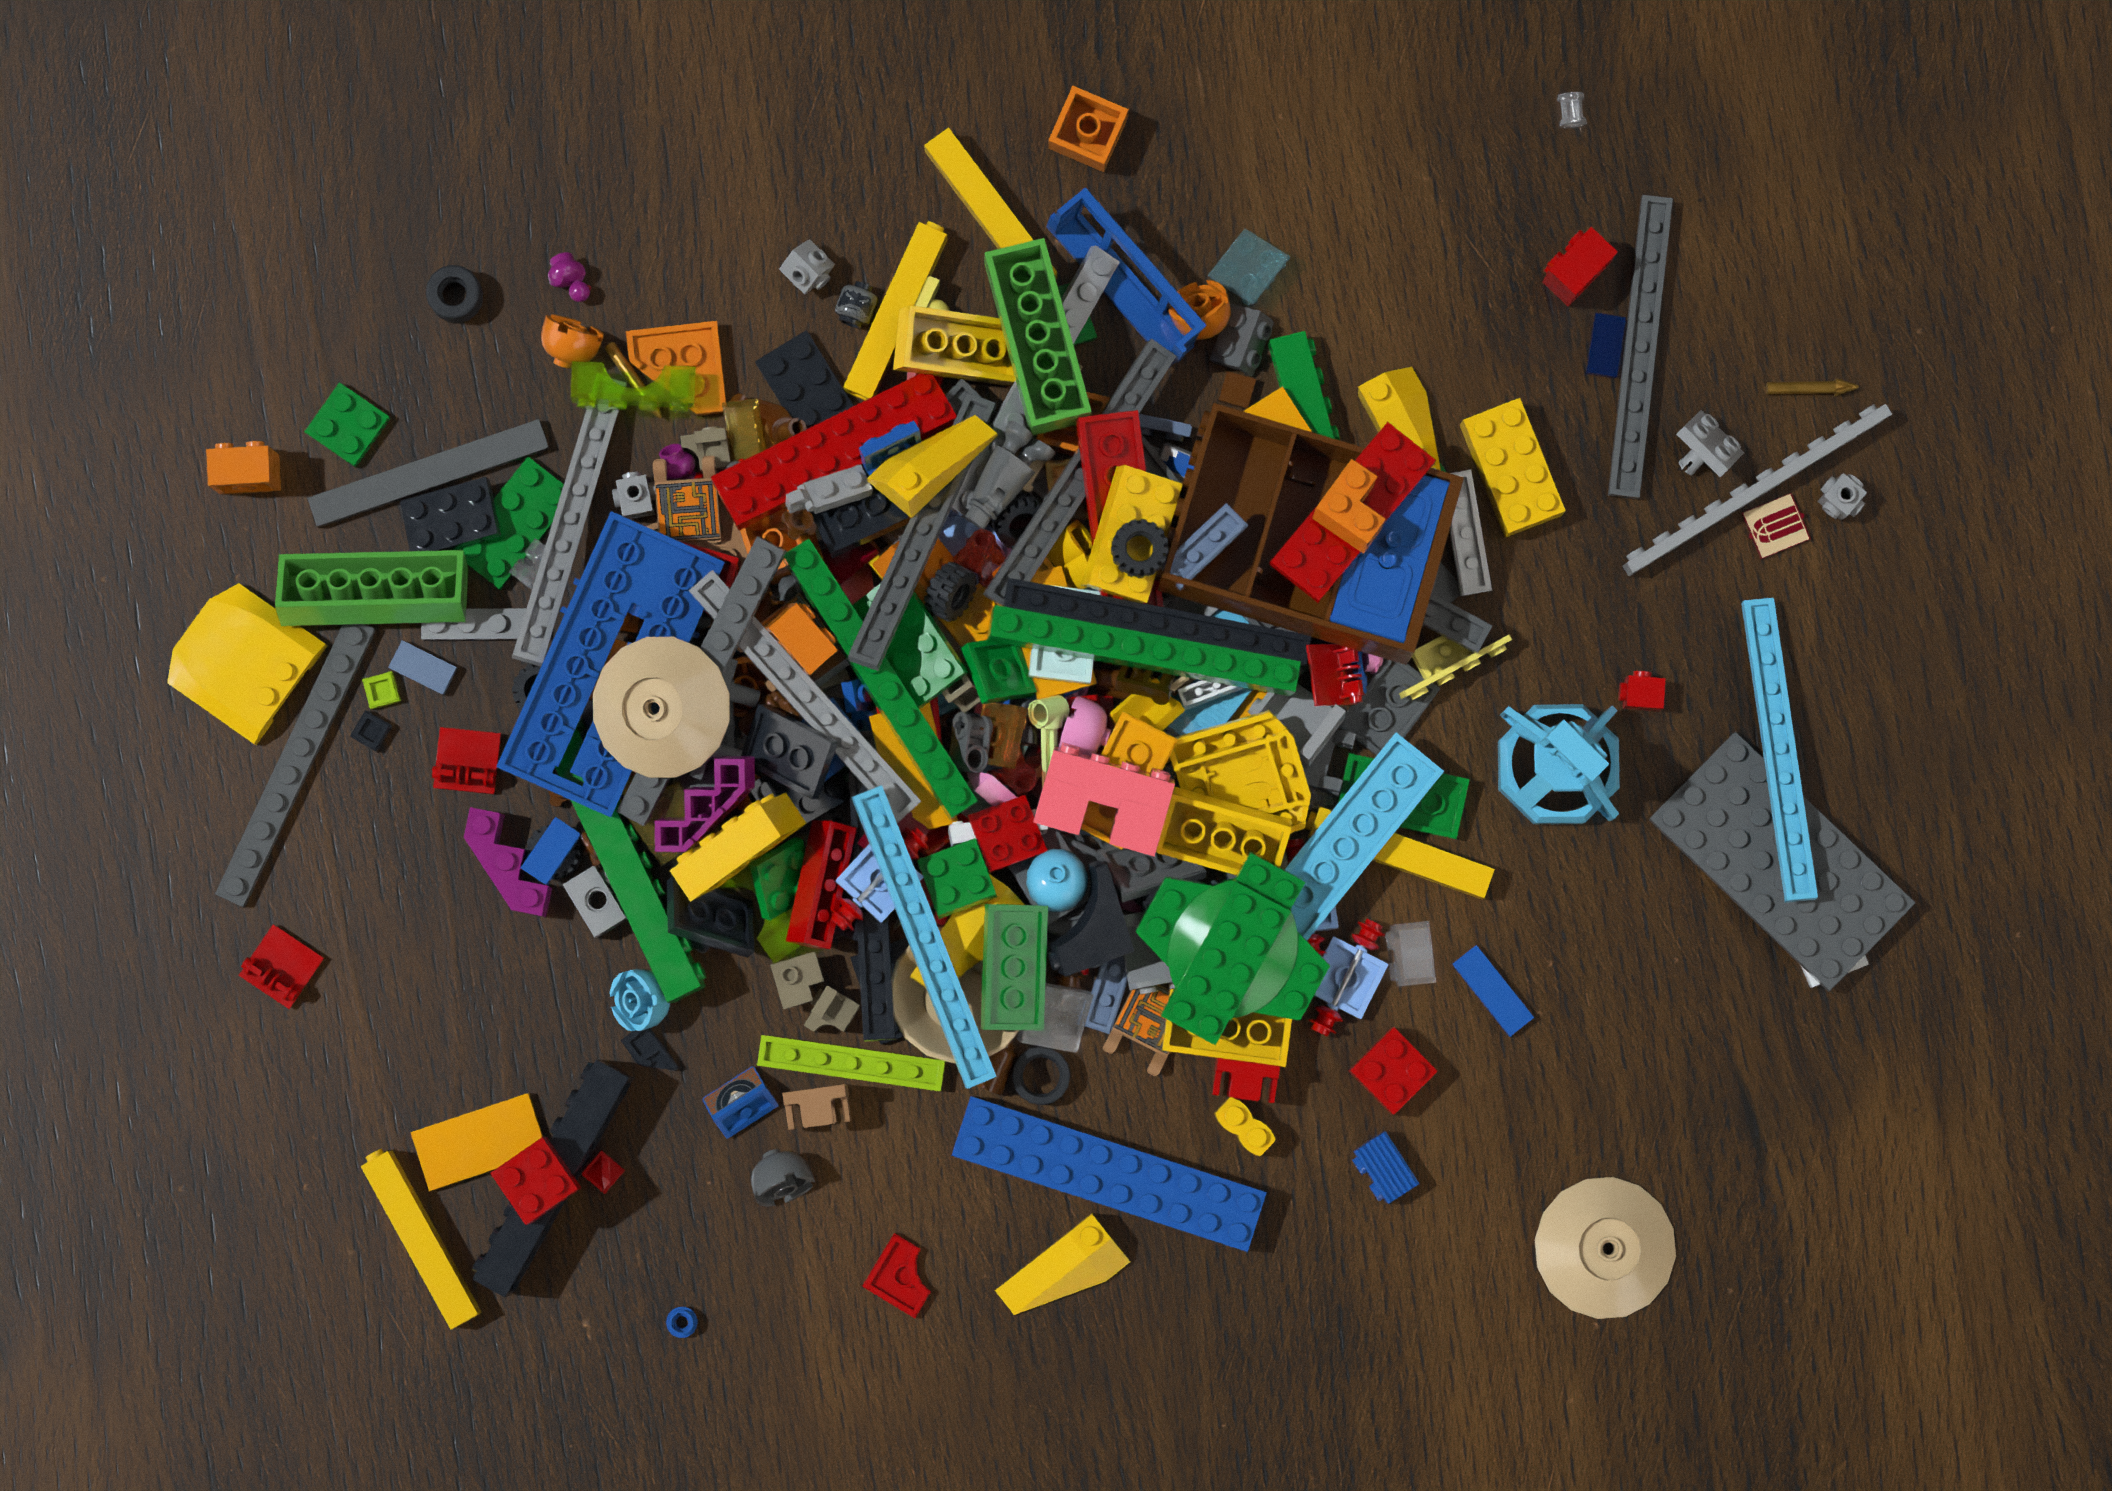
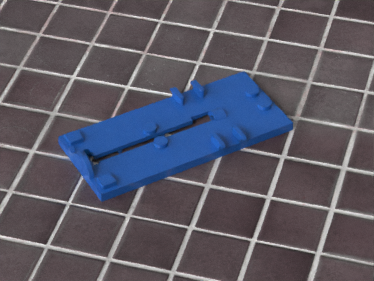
M611 511L581 579L575 578L573 581L577 588L568 608L562 606L560 610L565 615L496 767L608 817H612L632 770L623 767L604 748L593 721L570 770L571 773L583 778V786L553 774L555 766L559 767L627 613L644 620L635 642L645 637H676L688 643L691 637L698 639L700 633L696 632L695 628L704 608L690 594L689 590L712 570L719 577L725 562ZM654 702L651 705V710L654 714H657L660 707Z

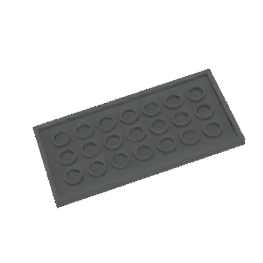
M1734 732L1654 813L1649 821L1829 992L1915 902L1803 796L1818 898L1816 900L1785 903L1764 758Z

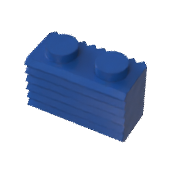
M1386 1131L1381 1132L1353 1151L1356 1157L1352 1161L1361 1175L1367 1173L1373 1183L1369 1185V1188L1378 1202L1384 1199L1389 1204L1419 1184Z

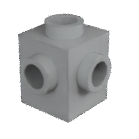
M809 239L791 251L779 270L795 287L806 294L814 288L820 290L827 284L831 278L828 274L835 264Z
M640 472L626 473L622 475L623 479L616 480L617 489L612 490L613 500L616 508L621 507L623 517L635 519L656 515L653 500H656L655 482H649L648 477L641 475ZM634 492H639L638 496L631 497Z
M1843 473L1836 479L1833 476L1829 478L1820 489L1824 494L1817 502L1823 506L1822 509L1829 516L1842 521L1849 514L1854 517L1862 509L1865 502L1861 499L1867 492L1862 489L1864 485L1859 479L1851 474L1846 476ZM1841 490L1844 493H1846L1850 497V499H1843L1841 497Z

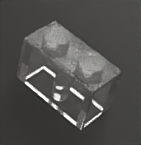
M1429 921L1391 925L1390 932H1385L1387 951L1393 950L1394 959L1393 963H1389L1390 980L1396 981L1397 987L1436 983Z

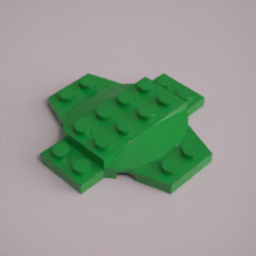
M1251 851L1236 878L1224 880L1214 886L1202 882L1165 876L1135 930L1142 940L1169 967L1170 976L1175 987L1160 1015L1214 1045L1218 1042L1229 1020L1248 1015L1252 1012L1301 1020L1330 968V964L1297 931L1295 919L1291 912V908L1302 890L1305 880Z

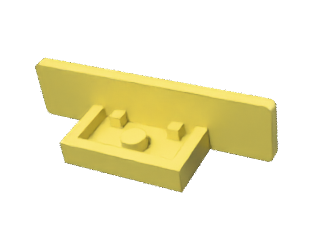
M1510 634L1480 649L1477 654L1444 636H1440L1417 648L1412 658L1424 680L1400 692L1401 699L1410 695L1412 700L1429 692L1426 687L1427 685L1436 681L1438 686L1455 678L1452 673L1453 671L1462 667L1466 672L1481 664L1479 657L1488 653L1492 658L1507 650L1505 643L1512 640Z

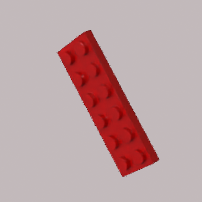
M1388 421L1355 460L1378 476L1374 488L1363 501V504L1386 519L1385 524L1436 462L1432 456ZM1314 509L1270 561V565L1319 603L1361 552L1312 519L1315 512Z

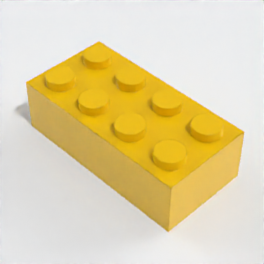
M912 305L899 309L893 370L933 374V376L954 379L963 378L968 381L1012 386L1016 379L999 318Z
M1520 398L1466 418L1461 422L1460 428L1505 538L1564 514L1566 510Z
M1127 465L1117 466L1081 585L1129 601L1147 603L1156 572L1149 577L1144 576L1143 578H1138L1137 576L1130 577L1127 576V573H1122L1113 562V556L1111 555L1112 541L1122 525L1135 519L1137 521L1146 519L1147 522L1156 523L1159 529L1162 528L1165 537H1167L1183 484ZM1143 536L1131 538L1126 546L1128 555L1136 561L1149 559L1153 552L1151 542Z
M1174 787L1156 853L1233 875L1238 874L1250 851L1280 867L1292 829V820Z
M772 793L762 800L758 799L744 809L745 813L739 817L731 818L721 826L722 829L720 831L711 833L699 842L700 845L686 851L676 859L679 864L672 868L670 872L690 902L717 889L749 866V863L763 856L807 824L787 793L777 797Z
M1170 989L1169 997L1171 996L1174 989ZM1254 1012L1232 1018L1226 1025L1216 1045L1166 1019L1162 1051L1286 1067L1292 1019Z

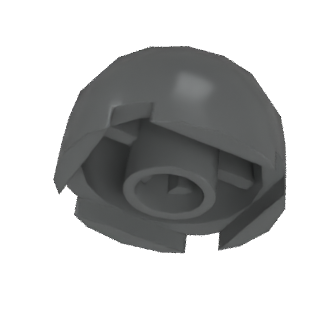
M780 1149L766 1152L763 1155V1159L753 1169L751 1176L752 1190L757 1204L768 1207L776 1206L774 1200L785 1197L784 1201L787 1203L804 1195L813 1187L811 1181L815 1182L806 1160L796 1153L790 1151L781 1152Z

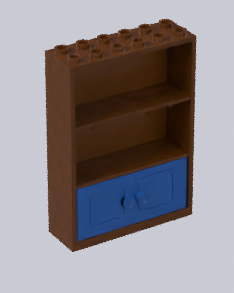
M1213 403L1210 412L1204 411L1197 432V436L1202 437V440L1196 439L1188 465L1194 467L1193 470L1187 468L1180 493L1184 494L1185 498L1179 497L1171 521L1177 525L1176 528L1170 526L1167 535L1168 555L1166 557V565L1164 571L1161 568L1156 571L1154 580L1159 581L1157 591L1406 665L1415 653L1464 477L1431 468L1386 521L1364 554L1361 552L1321 601L1317 603L1270 565V561L1320 503L1350 460L1353 459L1355 461L1365 448ZM1226 503L1248 524V527L1192 580L1170 574L1176 550ZM1176 583L1184 585V588L1180 591Z

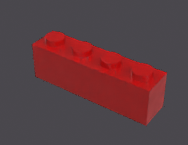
M812 820L786 942L809 948L831 949L836 924L830 919L834 915L830 909H839L841 903L839 899L842 898L843 888L835 880L849 866L857 828L833 821Z

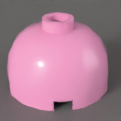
M1077 696L1071 707L1075 709L1074 714L1071 713L1070 717H1067L1059 747H1061L1062 742L1080 747L1079 753L1091 756L1092 753H1097L1100 746L1105 747L1112 729L1107 728V715L1099 704Z

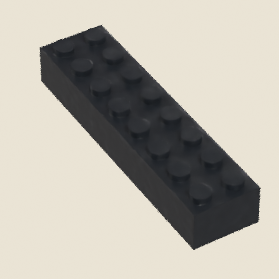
M596 1059L594 1063L588 1062L580 1076L584 1080L580 1089L572 1090L565 1102V1106L568 1107L564 1117H557L549 1131L553 1135L550 1140L551 1144L576 1180L581 1175L635 1079L633 1076L604 1060ZM566 1200L529 1225L524 1224L509 1202L503 1213L507 1217L504 1224L500 1225V1227L496 1226L487 1243L491 1244L490 1249L484 1255L480 1254L472 1268L476 1272L473 1280L503 1297L513 1295Z

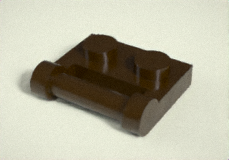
M1122 666L1116 679L1115 690L1149 697L1156 704L1165 705L1170 699V688L1175 675L1163 673L1160 683L1157 684L1151 682L1155 671Z

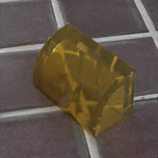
M758 398L722 403L732 461L747 459L766 450L767 445Z

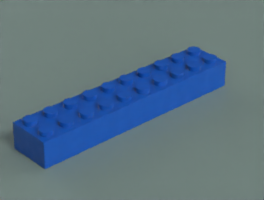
M973 1096L970 1097L951 1155L1246 1252L1249 1250L1267 1193Z

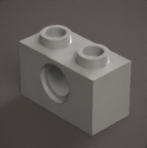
M594 865L563 884L595 938L601 937L628 920L618 898L610 888L611 884L604 869L599 870ZM596 892H603L607 899L604 907L600 909H595L591 905V897Z

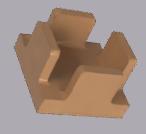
M847 1084L782 1093L788 1130L796 1129L795 1104L800 1105L802 1126L804 1128L835 1124L837 1122L834 1104L836 1098L841 1099L844 1122L851 1121Z

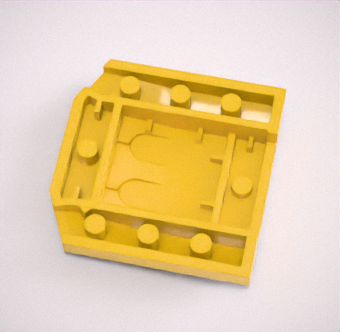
M238 583L210 598L172 651L167 683L247 740L257 745L273 723L275 714L308 669L311 670L328 645L301 626H281L276 609Z
M1270 710L1175 737L1179 740L1170 755V759L1181 789L1291 819L1292 829L1290 833L1305 829L1311 798L1310 788L1294 735Z

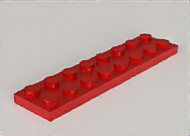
M920 373L711 476V481L738 530H741L786 508V494L797 490V486L805 482L860 464L865 469L861 461L859 447L863 446L867 440L874 437L879 438L891 432L897 425L915 421L920 430L922 441L952 426L957 415L933 374Z
M1138 410L1078 417L1076 420L1092 546L1116 467L1127 465L1146 472ZM1153 581L1148 602L1143 604L1164 607L1162 592L1157 591L1159 581ZM1100 591L1102 596L1123 599Z

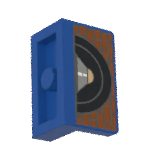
M754 1066L702 1099L713 1121L726 1139L779 1106Z

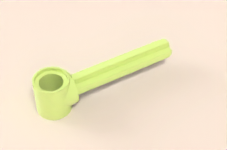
M1060 695L1034 700L1028 707V716L1031 723L1036 728L1041 729L1042 788L1054 746L1058 747V728L1063 727V722L1067 720L1070 712L1068 702Z

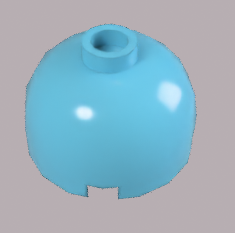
M1051 849L1038 855L1032 861L1027 871L1026 885L1030 897L1038 905L1048 906V911L1063 912L1074 908L1082 900L1088 887V874L1084 864L1075 854L1065 849Z
M633 969L619 973L612 982L610 997L614 996L616 1005L611 1007L612 1012L618 1023L626 1030L642 1031L658 1025L668 1014L670 1003H667L653 971Z

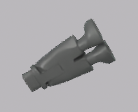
M1009 421L1006 425L1005 443L1002 447L996 446L978 480L973 493V499L969 502L971 508L965 515V518L982 530H985L990 520L995 521L997 519V516L1012 502L1035 474L1029 466L1036 460L1050 461L1055 455V451L1050 446L1032 438L1034 435L1017 422ZM1022 447L1019 455L1016 457L1015 453Z

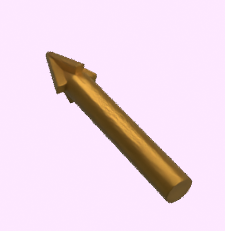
M615 342L608 344L604 348L642 401L640 404L661 419L662 414L655 394L650 393Z
M1838 378L1834 381L1766 383L1767 394L1834 393L1835 397L1859 388L1856 384Z

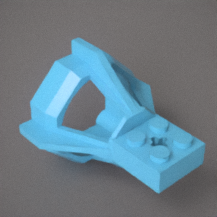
M1584 704L1533 705L1522 716L1508 706L1500 714L1511 728L1498 741V790L1533 824H1584L1597 810L1608 821L1615 819L1619 813L1609 798L1620 788L1619 738L1605 724L1618 710L1611 706L1597 718ZM1563 713L1581 717L1587 722L1582 727L1573 721L1567 723L1563 720L1556 726L1549 727L1536 720L1547 715ZM1519 736L1535 744L1534 761L1536 775L1521 789L1516 783L1512 769L1513 750ZM1602 737H1604L1611 759L1610 774L1605 787L1599 774L1609 763L1605 760L1607 754L1600 748L1598 743ZM1551 790L1554 792L1583 791L1589 803L1582 808L1567 812L1551 811L1536 805Z

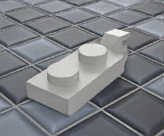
M860 464L797 486V490L786 494L785 505L790 514L803 509H807L808 512L814 511L817 514L872 495L873 489L867 481V476Z

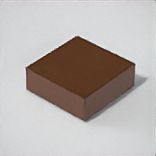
M1227 371L1218 402L1248 409L1256 379Z

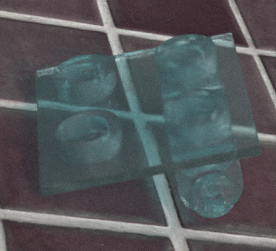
M1244 229L1208 274V277L1242 298L1241 301L1248 307H1251V305L1258 303L1257 299L1264 290L1269 289V284L1275 281L1274 278L1278 272L1286 267L1285 264L1290 256L1247 229Z

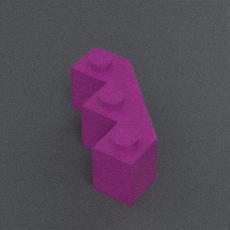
M722 756L715 758V787H692L685 789V818L665 817L655 820V852H686L690 849H695L699 842L707 837L755 788L754 756Z
M470 807L464 839L510 909L546 918L552 887L523 881L525 871L521 869V866L527 858L526 850L499 845L505 815Z

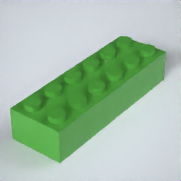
M1037 239L985 252L984 264L1029 431L1033 435H1038L1076 425L1078 417L1091 416L1092 411L1045 239Z
M464 550L279 554L275 609L281 626L466 622L468 566Z

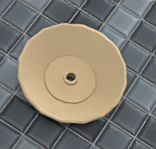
M645 637L622 647L602 668L593 692V722L604 748L623 767L648 778H676L701 767L720 747L730 722V694L719 667L698 646L676 637ZM654 702L660 707L657 714H654L651 710V705Z
M944 926L938 927L939 932L942 930ZM909 945L896 960L892 973L895 1021L904 1038L926 1056L956 1063L927 989L910 977L917 967V963ZM981 960L967 970L958 980L987 1054L991 1056L1006 1048L1020 1030L981 1029L983 961Z
M1615 1177L1585 1179L1561 1191L1543 1212L1535 1237L1537 1268L1550 1293L1570 1310L1596 1319L1626 1317L1651 1304L1668 1283L1676 1258L1674 1228L1661 1203L1641 1186ZM1606 1243H1611L1614 1247L1613 1252L1609 1255L1603 1251V1246Z

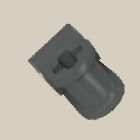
M959 712L955 715L952 722L949 756L959 772L978 773L986 768L990 738L993 731V723L990 717L984 715L978 718L971 717L966 712Z

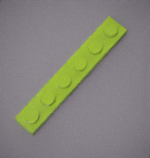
M761 1035L757 1066L941 1091L945 1061Z

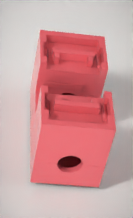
M1062 742L1061 747L1054 746L1033 822L1079 835L1088 807V801L1117 808L1109 836V844L1155 857L1175 786L1174 779L1170 778V772L1152 768L1150 773L1139 770L1140 766L1123 761L1121 766L1109 763V757L1092 753L1091 756L1079 753L1080 747Z

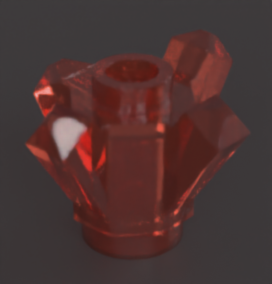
M980 529L975 531L971 537L965 538L966 545L952 559L954 563L977 573L978 582L984 588H987L993 579L992 565L997 564L999 566L1003 564L1007 557L1005 552L996 543L995 535L988 530Z
M1019 742L1007 744L1009 756L1007 763L1002 769H993L987 771V774L994 776L1003 785L1011 787L1012 793L1015 796H1027L1028 792L1034 788L1037 780L1042 777V764L1026 763Z

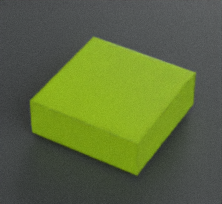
M392 671L362 679L371 710L401 702Z

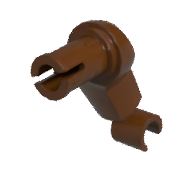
M740 393L734 395L728 402L727 410L732 415L739 417L744 410L748 411V419L763 427L774 444H778L807 428L802 419L798 421L799 418L792 419L788 411L783 406L758 398H755L753 404H751L746 396Z

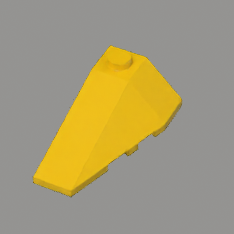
M1407 367L1384 372L1358 386V397L1377 431L1379 432L1388 421L1432 456L1436 462L1431 468L1441 471L1427 393L1413 368Z
M974 415L889 457L867 478V481L909 517L913 518L981 453L998 434Z
M990 875L997 898L952 914L940 931L958 978L981 960L983 961L985 904L1025 905L1008 886ZM917 966L910 977L926 988Z
M1091 1213L995 1291L1011 1312L1016 1315L1106 1282L1130 1263V1261Z

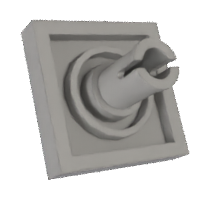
M1702 410L1676 434L1691 448L1679 460V465L1682 469L1690 461L1693 462L1685 471L1689 475L1695 474L1696 470L1705 462L1721 477L1744 454L1740 449L1739 442L1734 437L1726 435L1719 428L1716 419L1709 414H1705Z

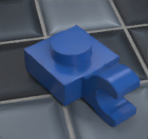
M857 676L841 682L846 713L851 712V722L859 731L863 729V719L867 724V730H872L869 716L874 714L867 708L872 705L871 697Z

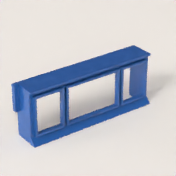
M1086 187L1058 209L1056 214L1053 213L1049 217L1047 229L1079 265H1081L1090 247L1095 245L1119 261L1103 292L1146 342L1152 338L1176 355L1170 367L1174 363L1180 362L1184 355L1195 347L1194 343L1199 333L1207 325ZM1084 206L1106 230L1103 238L1081 214ZM1113 241L1121 247L1162 294L1159 302L1111 248ZM1170 304L1192 328L1185 336L1179 332L1172 322L1170 314L1167 312Z

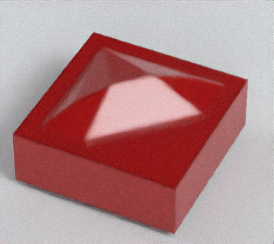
M601 1150L582 1172V1175L601 1192L606 1194L626 1170Z

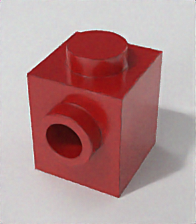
M1633 671V676H1627L1624 683L1620 682L1618 700L1623 701V709L1658 712L1664 709L1666 678L1651 677L1652 672Z

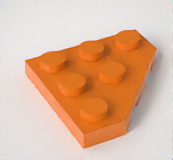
M717 321L626 331L629 362L697 416L728 413Z

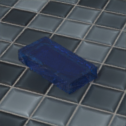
M1595 313L1586 374L1616 379L1626 317Z

